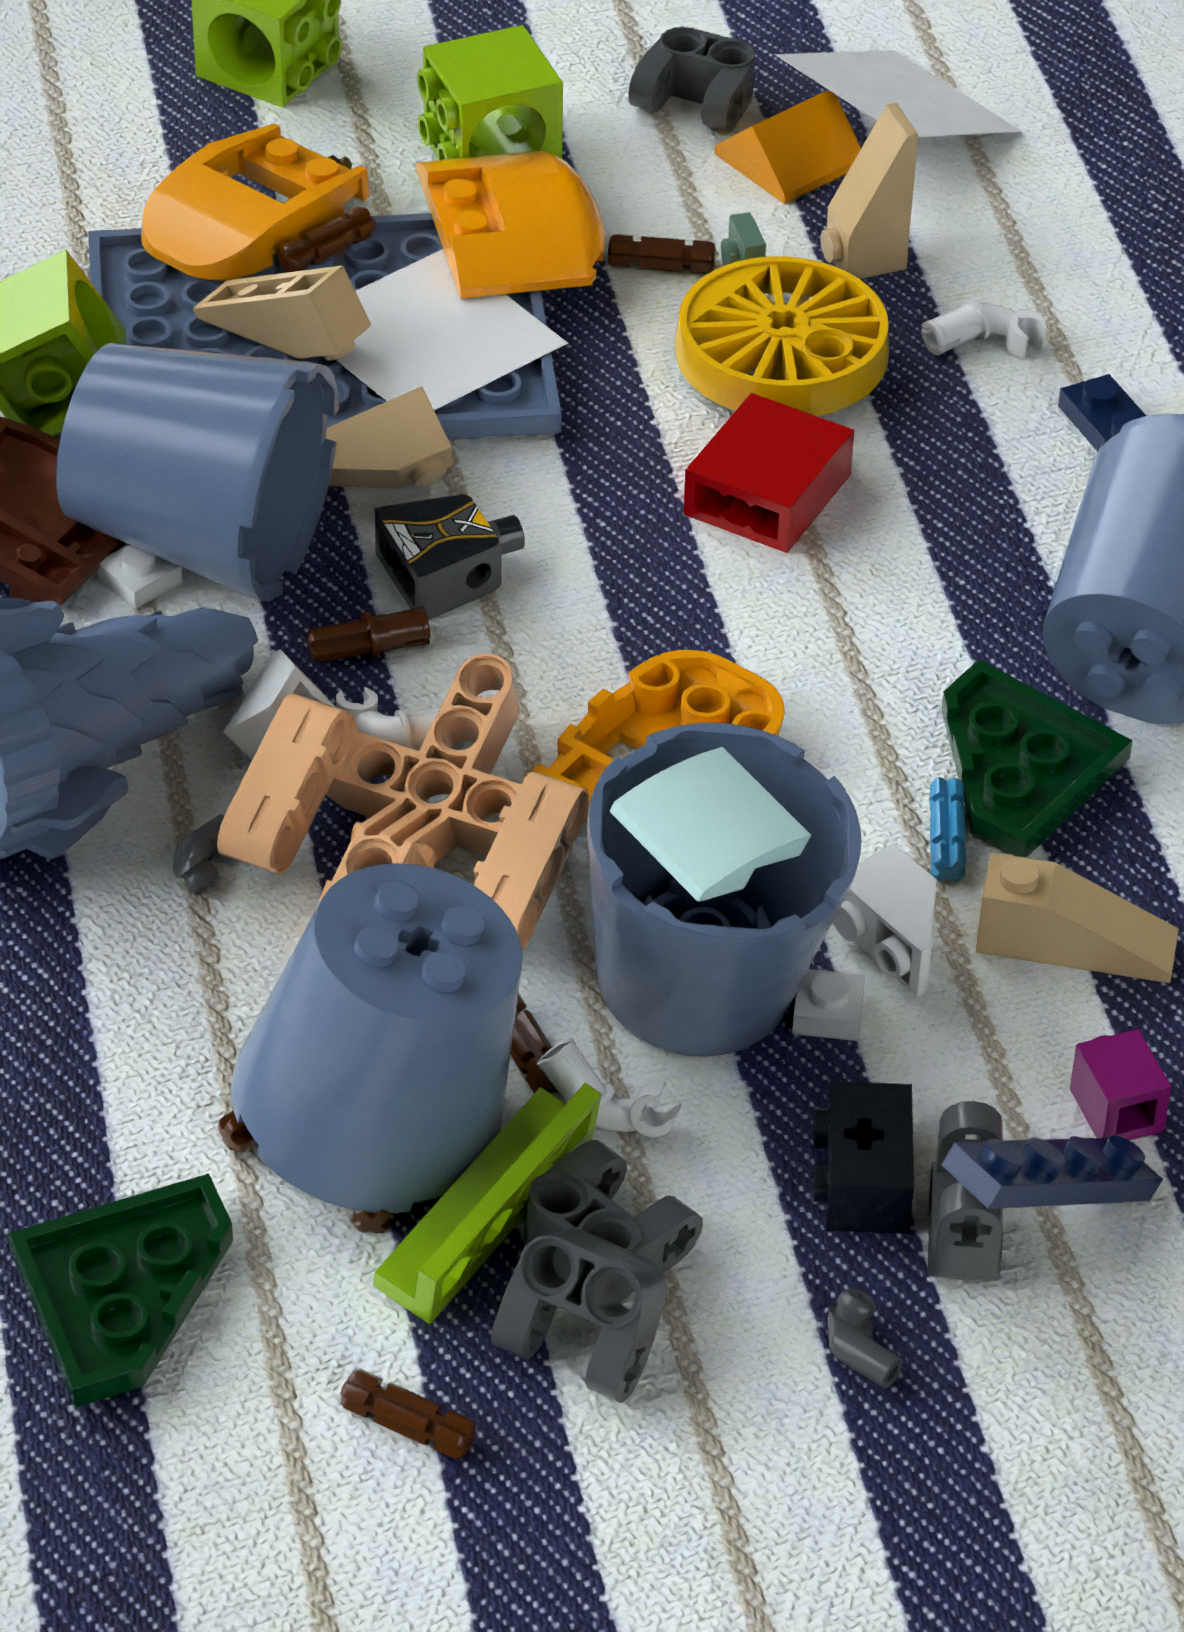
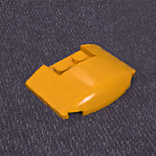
M543 150L417 162V174L460 299L592 286L596 279V269L592 268L597 260L603 261L605 231L600 209L584 180L562 158Z

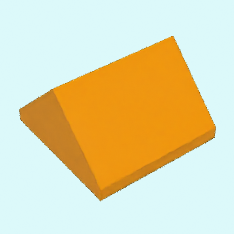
M830 90L765 119L715 145V155L784 204L847 174L861 150L860 144L836 94Z

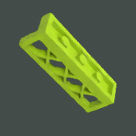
M584 1083L570 1100L564 1103L540 1087L375 1271L373 1286L430 1325L524 1218L527 1212L529 1188L535 1178L544 1174L567 1154L593 1139L602 1093Z

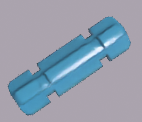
M938 777L930 784L929 796L931 811V875L939 882L948 879L958 882L966 875L964 785L955 777L949 780Z

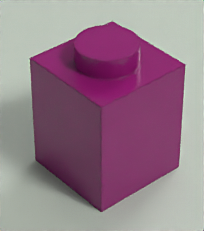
M1139 1029L1111 1036L1103 1035L1090 1041L1077 1043L1070 1091L1096 1138H1109L1112 1135H1116L1127 1140H1133L1164 1132L1172 1086Z

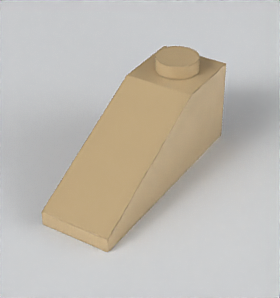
M897 103L887 104L831 200L828 206L827 229L821 232V248L827 262H833L835 267L847 271L859 279L907 269L918 133Z
M343 265L227 280L193 308L197 319L298 359L323 356L326 361L338 359L351 352L355 348L354 340L372 326Z
M423 386L327 427L326 439L337 441L329 487L402 488L411 483L421 487L443 477L447 472L446 468L453 465L452 446Z
M991 852L982 895L976 953L1170 983L1179 928L1056 862Z

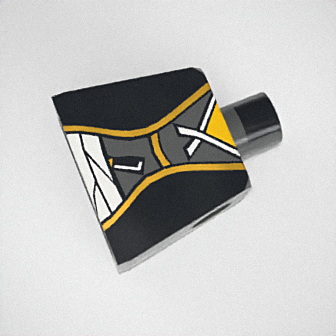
M464 494L375 508L376 555L409 608L413 609L423 606L428 620L497 591L501 585L502 555L521 550L525 546L524 532L516 515L487 522L473 499Z

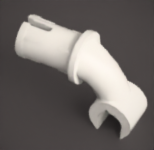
M968 297L962 300L960 307L922 323L923 329H921L926 347L932 354L937 356L973 338L981 341L987 338L989 334L995 333L1006 337V348L1012 355L1025 359L1028 339L1033 340L1043 350L1046 320L1041 314L1032 310L1014 311L1000 305L981 303L975 298Z
M364 687V704L347 701L342 690L336 695V707L346 710L348 714L354 716L358 731L418 751L438 713L436 711L407 715L404 710H396L394 716L384 715L378 712V695ZM465 742L458 743L453 748L464 747Z
M573 1038L558 1043L541 1056L538 1060L539 1062H537V1066L545 1072L566 1103L584 1083L602 1093L596 1127L624 1132L637 1130L640 1134L647 1137H660L671 1130L682 1105L680 1103L665 1113L657 1112L652 1107H647L648 1103L661 1096L667 1083L666 1081H651L644 1084L639 1089L635 1099L615 1096V1088L612 1084L603 1085L576 1047Z

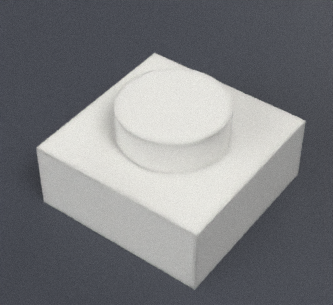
M129 544L108 555L100 563L97 570L98 580L134 609L141 607L182 583V567Z
M808 969L796 993L792 1034L858 1041L865 975Z

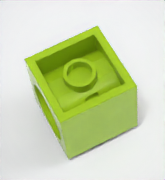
M192 0L196 76L273 105L285 107L300 92L305 91L310 83L329 66L334 65L340 57L342 51V39L339 36L341 0Z
M523 25L423 46V69L418 70L417 82L420 94L424 100V114L418 116V129L422 142L425 146L431 145L437 154L438 160L543 150L562 158L563 81Z
M67 250L0 281V411L8 419L29 425L52 436L62 432L67 410L77 383L94 354L109 343L126 344L125 327Z

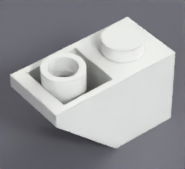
M279 649L272 653L224 733L253 760L279 706L287 695L294 693L334 706V704Z
M893 843L858 863L853 883L832 924H834L844 939L853 941L873 958L888 977L897 979L918 997L927 991L937 879Z

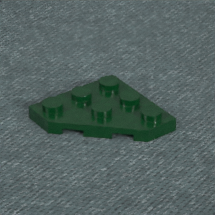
M979 659L943 691L941 710L958 779L964 785V804L971 832L1014 856L1027 858L1130 759L1133 740Z
M209 1173L8 1233L10 1252L75 1408L143 1387L232 1244V1222Z

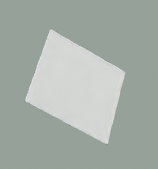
M895 50L775 54L876 121L887 104L897 103L917 131L918 138L1022 132Z
M442 249L356 290L372 326L354 340L355 348L351 352L335 360L385 401L423 386L433 409L436 410L568 344V342L506 294L460 299L448 261Z

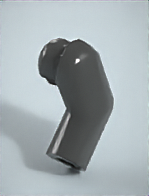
M223 814L218 815L186 835L175 849L173 872L177 879L182 877L187 889L192 893L200 892L218 879L219 872L209 859L219 853L217 840L220 826L225 816Z
M856 1288L845 1289L838 1297V1304L830 1307L827 1316L830 1349L840 1362L881 1388L887 1389L898 1377L903 1366V1359L873 1340V1325L870 1318L876 1311L874 1299L862 1290Z

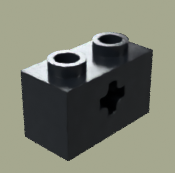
M830 1081L827 1109L815 1108L813 1122V1149L826 1150V1161L815 1160L813 1173V1202H826V1231L909 1234L914 1195L912 1084Z

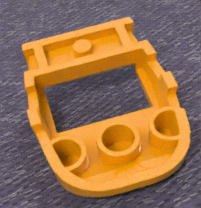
M275 123L207 144L190 156L153 190L143 211L141 243L144 249L154 258L196 278L233 280L250 276L274 265L273 254L280 249L283 243L296 237L303 238L304 233L336 217L344 218V203L355 197L364 202L369 198L367 168L360 165L349 169L333 159L326 158L299 145L295 141L281 136L280 126ZM241 174L290 198V200L281 203L230 177Z
M699 650L665 652L659 656L651 657L629 671V683L614 693L602 689L589 700L586 716L577 726L570 724L557 739L558 757L549 768L538 763L532 772L534 771L586 788L591 800L600 776L614 760L606 754L620 741L637 750L646 744L647 736L675 726L695 723L742 725L780 736L785 715L784 702L780 693L770 682L724 657Z

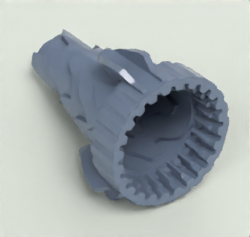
M0 598V859L26 849L50 860L61 856L103 819L112 804L127 794L129 788L126 777L121 773L108 770V768L141 756L142 750L140 745L158 739L171 731L187 725L189 721L186 718L187 716L241 696L243 694L241 686L243 685V680L240 675L245 674L251 668L254 657L253 646L258 642L255 629L249 617L216 609H205L204 607L175 616L163 615L160 610L149 615L115 617L75 630L73 622L60 625L63 621L64 613L57 602H33L21 598Z

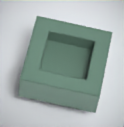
M751 212L729 215L728 238L721 241V256L724 266L745 259L766 257V243Z

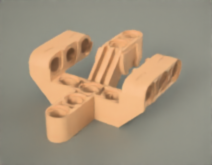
M484 653L471 657L459 668L419 751L358 731L354 716L348 714L346 710L294 693L287 695L279 706L225 813L218 833L217 848L218 852L223 856L279 875L283 874L293 862L325 795H327L344 809L369 816L370 818L363 823L358 821L355 823L352 829L351 842L332 881L327 880L321 899L338 880L357 870L393 863L414 864L434 868L438 860L454 850L456 846L487 856L485 862L478 860L473 870L476 880L474 886L486 893L503 909L516 929L523 951L534 932L566 860L573 850V842L582 828L586 815L589 813L591 800L586 788L534 771L528 773L522 784L491 775L518 718L520 705L509 664L505 659L497 655ZM487 690H499L498 693L491 697H477ZM461 742H474V744L467 749H452L455 745ZM380 775L391 776L390 779L383 783H369L373 778ZM437 794L449 795L442 802H426L430 797ZM500 813V821L494 823L484 821L491 814Z

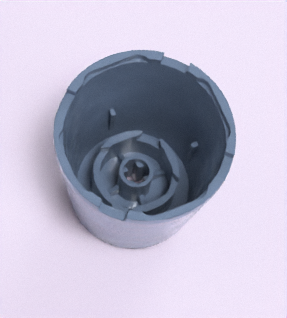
M118 343L106 344L94 354L84 369L65 417L57 454L56 471L57 496L60 508L69 519L250 598L265 602L272 601L283 592V582L278 580L284 571L295 574L298 571L312 541L325 502L337 441L326 439L327 415L335 416L339 411L338 390L334 375L327 366L312 362Z
M1156 414L1134 419L1123 424L1118 434L1107 442H1103L1089 474L1042 631L1044 647L1052 665L1071 687L1104 709L1153 724L1184 722V414Z
M695 723L675 726L647 736L644 746L631 752L622 760L617 756L604 770L594 788L589 806L587 835L598 985L607 1007L615 1018L635 1036L655 1047L683 1055L718 1056L743 1050L765 1038L776 1028L786 1014L853 883L861 855L862 839L859 819L852 800L835 776L828 780L818 769L804 760V749L784 738L763 730L728 723ZM723 747L811 834V837L800 856L755 868L744 889L697 902L609 811L615 800L650 777L688 758Z
M400 863L381 864L357 870L338 880L324 894L240 1050L231 1083V1099L237 1123H245L248 1131L259 1145L258 1157L278 1176L308 1195L343 1208L357 1211L365 1210L377 1213L380 1210H386L389 1213L410 1212L413 1203L444 1195L499 1134L502 1125L522 968V948L511 920L492 898L473 884L448 872L422 865Z

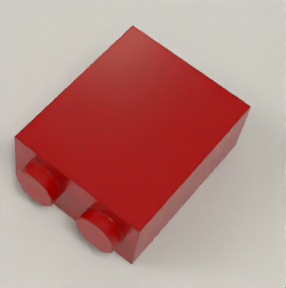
M750 393L685 469L683 515L788 553L850 477L854 429Z

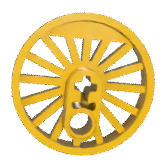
M787 256L745 259L722 266L708 273L688 290L679 310L675 336V357L680 371L686 380L701 394L724 407L736 411L749 394L754 393L809 414L821 416L839 411L860 401L880 383L886 372L889 358L888 316L881 299L866 283L838 267L811 259ZM763 293H768L769 299ZM783 293H792L788 304L785 305ZM756 368L753 376L747 374Z

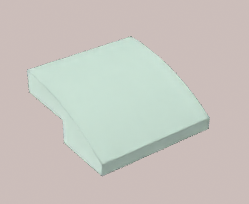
M723 747L688 758L650 777L615 800L609 811L697 902L744 889L755 868L800 856L811 837V834Z

